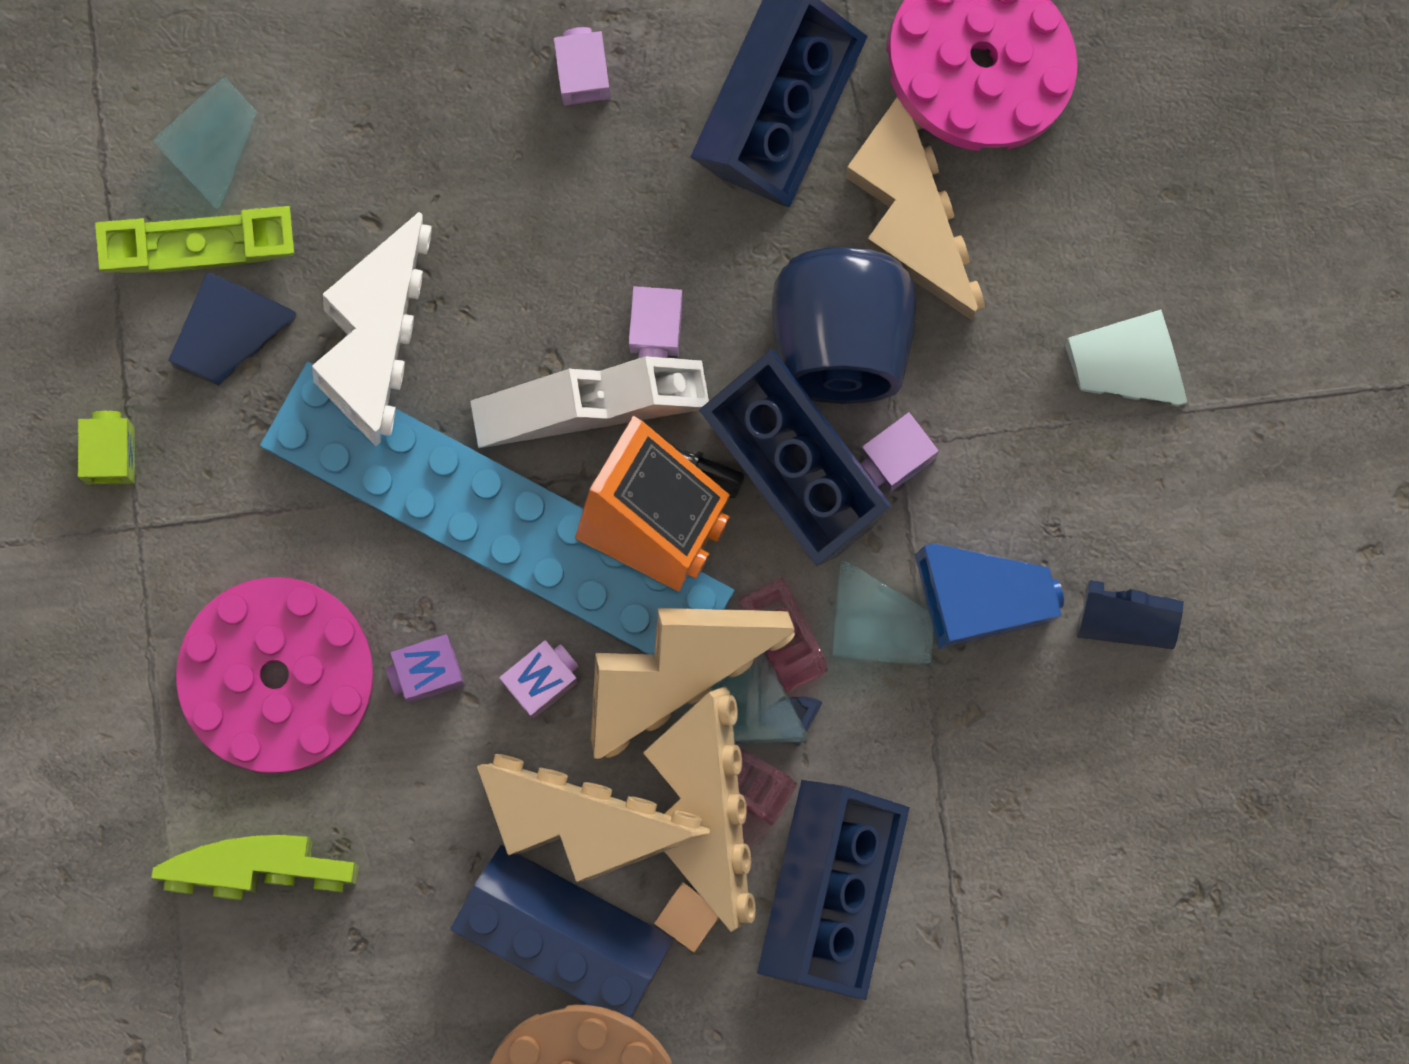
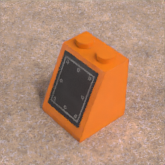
M633 416L589 490L575 539L680 592L688 576L697 579L710 554L704 551L709 539L717 543L730 520V516L723 513L730 495L646 423Z

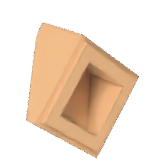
M682 882L654 924L695 953L719 917L699 893Z

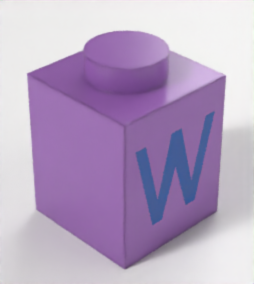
M447 634L390 652L394 665L386 667L392 690L394 695L403 693L405 700L409 704L465 686L451 640Z

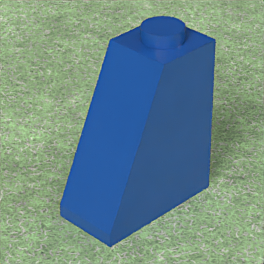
M935 543L925 545L914 554L939 649L1049 624L1062 616L1060 608L1064 606L1063 591L1057 579L1052 580L1050 568Z

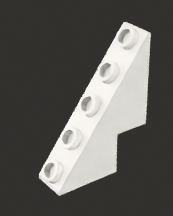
M420 212L323 293L324 311L340 326L347 336L312 365L313 382L375 446L381 443L382 435L391 436L396 407L388 406L391 389L400 390L403 380L405 361L397 360L400 343L409 345L412 335L414 316L406 315L409 298L418 299L420 294L423 271L415 269L418 253L427 255L431 239L432 226L423 224V215Z
M645 356L601 371L567 369L471 400L470 402L478 448H485L629 423L633 416L640 420L698 411L709 402L702 361Z

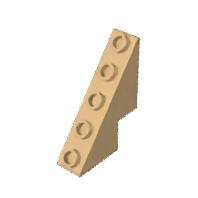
M897 97L847 167L846 178L890 207L869 236L866 249L888 254L901 262L903 268L909 272L914 282L973 321L976 312L985 308L980 286L977 281L969 283L963 265L970 263L962 236L953 237L948 222L949 219L954 218L949 196L946 190L938 192L933 178L934 174L939 173L934 152L930 145L922 146L917 130L923 127L912 118Z
M657 608L654 654L595 653L590 735L594 759H601L604 756L607 758L616 756L629 745L630 739L645 729L653 731L661 727L668 721L671 712L685 703L694 704L699 702L706 694L711 692L714 684L725 677H736L745 672L753 664V659L768 649L777 650L788 644L795 635L794 626L788 611Z
M725 686L706 694L643 753L681 798L665 814L672 816L673 811H680L702 818L701 826L710 830V834L664 852L730 932L754 921L756 907L753 895L748 893L747 873L751 867V854L748 845L743 842L742 824L746 820L747 810L744 796L739 794L737 777L742 768L741 751L739 746L734 744L733 725L737 721V704L734 696L730 695V691Z
M495 754L493 763L477 766L508 855L529 852L561 839L576 882L598 878L710 834L709 828L701 826L702 818L680 811H673L672 816L655 811L657 804L652 801L638 797H628L627 802L611 797L612 789L595 783L584 782L582 787L566 783L568 775L562 772L539 768L538 773L523 769L524 761L512 756Z

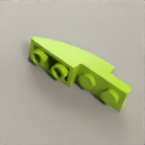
M262 835L228 839L197 847L154 867L151 878L164 881L163 891L193 894L194 885L213 887L212 897L242 900L243 891L256 893L259 873L265 874L264 883L294 887L295 878L314 880L313 889L343 893L344 884L356 885L359 865L354 862L311 857L313 840L309 837Z

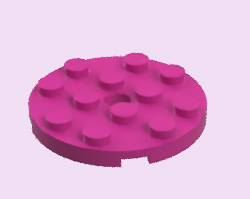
M904 0L888 31L886 52H888L892 73L890 81L899 101L912 118L924 129L941 140L961 148L980 151L982 147H1007V150L1031 142L1047 131L1066 107L1075 86L1077 54L1074 39L1064 17L1051 0ZM988 48L991 51L990 56L993 60V66L988 68L980 67L972 60L971 50L982 49L986 51Z
M268 577L250 580L218 595L205 606L192 622L184 637L178 656L176 670L177 691L182 711L194 733L203 744L225 761L249 771L265 774L301 771L311 768L333 756L346 745L360 727L368 711L374 686L371 649L365 633L356 618L345 605L327 591L308 582L292 578ZM273 662L285 664L289 671V678L286 684L277 689L266 687L262 681L263 668Z

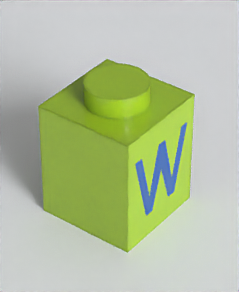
M95 411L92 412V419H78V478L86 485L134 484L135 426L128 418H121V412Z

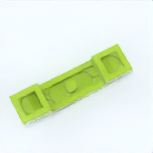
M290 206L241 210L242 215L145 223L144 218L95 222L99 271L113 273L190 271L252 264L293 256L294 245Z

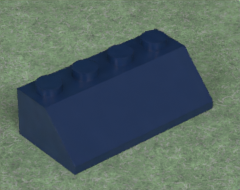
M762 0L690 158L725 181L782 206L790 207L868 36L821 0Z
M773 349L765 353L699 409L816 566L837 558L869 532L892 507Z
M801 780L757 974L866 1000L910 807L842 785Z
M500 845L478 878L450 929L454 933L588 1005L613 1010L631 1019L674 941V937L519 854L508 855L503 845Z

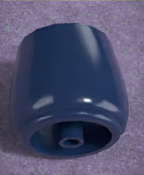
M851 247L823 248L808 251L792 258L783 267L774 283L772 297L773 327L779 358L810 399L816 402L854 404L883 400L897 394L902 388L915 328L916 296L915 287L909 272L903 268L901 262L888 254L870 249Z

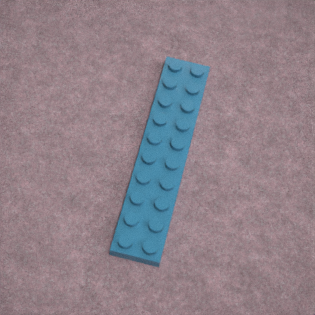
M308 361L260 444V447L265 451L643 654H654L657 608L725 610L735 593L733 588L703 572L700 573L697 579L688 576L680 592L575 539L583 508L398 409L395 412L391 436L382 435L381 443L375 446L313 382L312 365L314 364Z

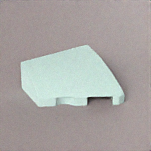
M1162 310L1067 339L1065 347L1080 391L1097 394L1104 392L1120 394L1123 398L1140 400V398L1169 402L1171 406L1177 407L1187 403L1181 374Z

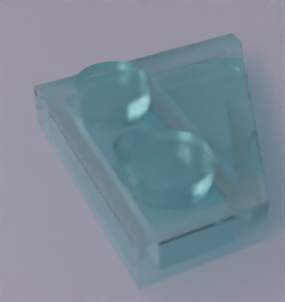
M223 76L152 141L217 211L222 206L257 111Z
M841 561L832 657L930 665L934 628L929 611L851 563Z
M766 652L754 658L753 664L742 674L736 677L727 676L712 686L711 691L726 686L730 691V695L734 696L736 700L737 721L733 725L735 745L807 741V733Z

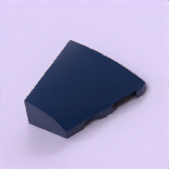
M207 272L168 361L176 369L215 385H220L235 372V367L259 352L264 347L263 343L283 326L292 324L297 314L295 311L273 300Z
M1089 580L1085 589L1083 610L1078 620L1077 638L1166 649L1175 648L1181 625L1184 601L1153 596L1133 589L1118 592L1104 591V582Z

